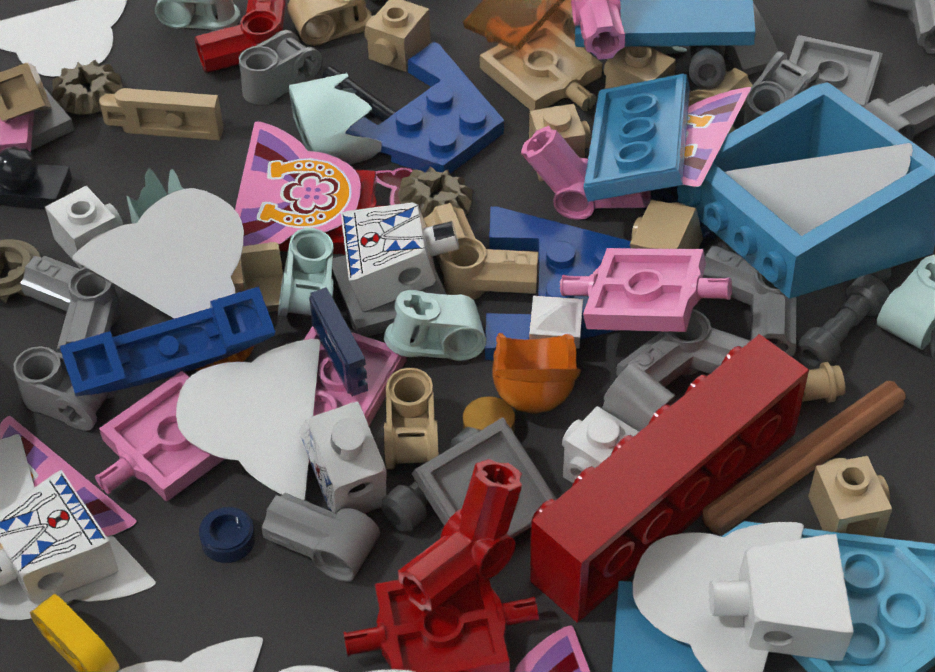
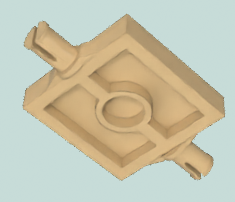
M496 19V23L492 21L489 24L488 34L500 43L480 55V69L531 111L544 109L564 98L571 99L583 111H588V108L591 109L594 106L596 96L586 90L584 86L602 76V62L589 52H586L584 48L575 47V41L547 19L531 28L519 31L511 30L500 19Z

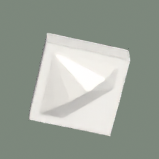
M533 296L529 339L551 338L571 334L574 337L576 348H579L583 299Z

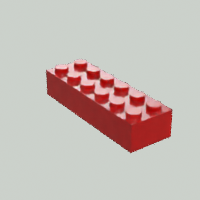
M760 334L744 347H734L725 356L721 365L711 374L697 377L690 384L685 395L671 406L666 404L660 407L645 428L634 437L627 435L622 438L607 459L596 468L590 466L583 470L568 491L557 500L549 499L536 510L531 520L530 582L577 623L581 621L618 588V581H627L635 574L642 555L651 544L664 537L681 534L703 514L705 506L737 485L795 434L809 369Z

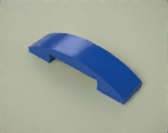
M258 286L210 301V308L115 337H112L111 331L59 347L75 396L77 397L135 387L175 376L180 371L185 373L203 367L273 337L275 329Z

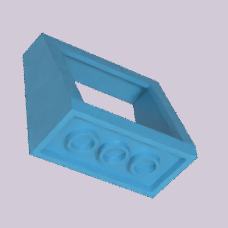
M828 82L806 89L729 133L702 185L699 187L677 186L678 201L686 206L696 208L700 221L789 299L925 257L934 252L935 158ZM906 143H911L913 149L912 156H910V166L905 176L803 236L793 230L725 173L726 171Z

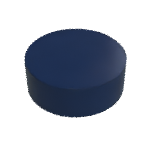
M235 507L216 509L205 516L200 524L199 538L202 549L210 559L216 562H236L247 556L255 544L253 522L250 516L241 509Z

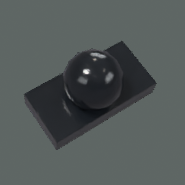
M18 146L7 147L0 152V205L45 209V206L65 197L72 180L69 167L38 164L29 150Z

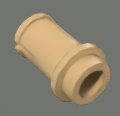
M823 362L818 369L809 370L802 402L825 398L830 403L835 402L837 396H843L845 394V380L840 366H831L828 362Z

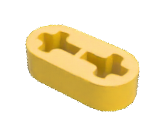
M56 594L50 596L30 612L33 622L45 639L77 672H117L120 669L116 658L106 644Z

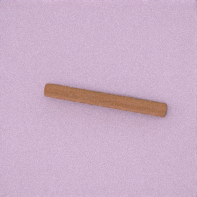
M886 381L705 506L702 516L705 526L709 527L715 535H721L812 472L816 466L829 460L901 409L904 405L903 400L906 398L904 390L898 388L894 381Z

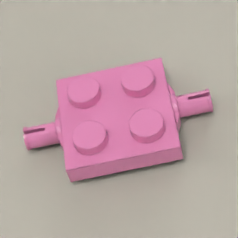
M607 248L601 265L590 276L562 275L560 292L562 296H589L583 313L587 329L686 332L693 307L701 298L731 299L732 280L729 277L702 278L706 267L703 249Z
M180 371L99 428L102 440L120 458V460L95 476L98 485L102 490H105L106 494H110L112 490L133 476L145 481L167 502L224 460L191 444L178 428L176 419L177 401L180 390L189 378L183 371Z

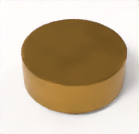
M490 396L481 397L469 403L463 413V429L473 427L482 430L503 417L514 433L515 414L512 407L506 404L504 400Z

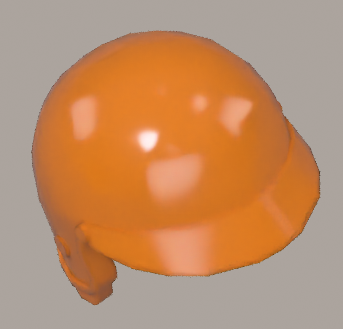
M498 333L496 349L493 354L492 376L495 388L505 403L517 411L532 414L551 411L562 404L571 394L575 379L579 377L581 372L580 369H577L574 337L571 334H564L563 336L523 340L507 338L503 333Z

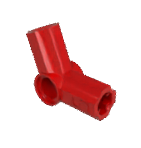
M248 0L246 15L242 17L240 25L196 36L194 38L196 50L204 72L208 73L238 65L239 56L244 50L254 47L282 31L286 0Z
M491 459L475 463L463 506L447 521L441 532L440 539L398 570L399 583L405 589L410 601L422 611L425 609L434 610L476 576L484 580L494 577L511 560L516 544L514 539L507 533L523 485L520 482L522 473L510 463L495 462Z

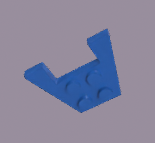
M434 41L408 59V73L429 85L430 88L379 125L366 117H362L345 132L348 135L381 141L382 146L379 152L391 155V162L422 172H426L429 167L441 173L449 170L451 174L504 133V119L444 49Z
M490 207L489 249L538 251V296L583 299L580 340L614 332L615 330L587 329L583 313L589 296H562L560 280L562 275L590 276L601 265L607 248H631V241L501 207ZM486 313L485 360H494L493 354L496 349L498 333H503L507 338L529 339L531 314Z

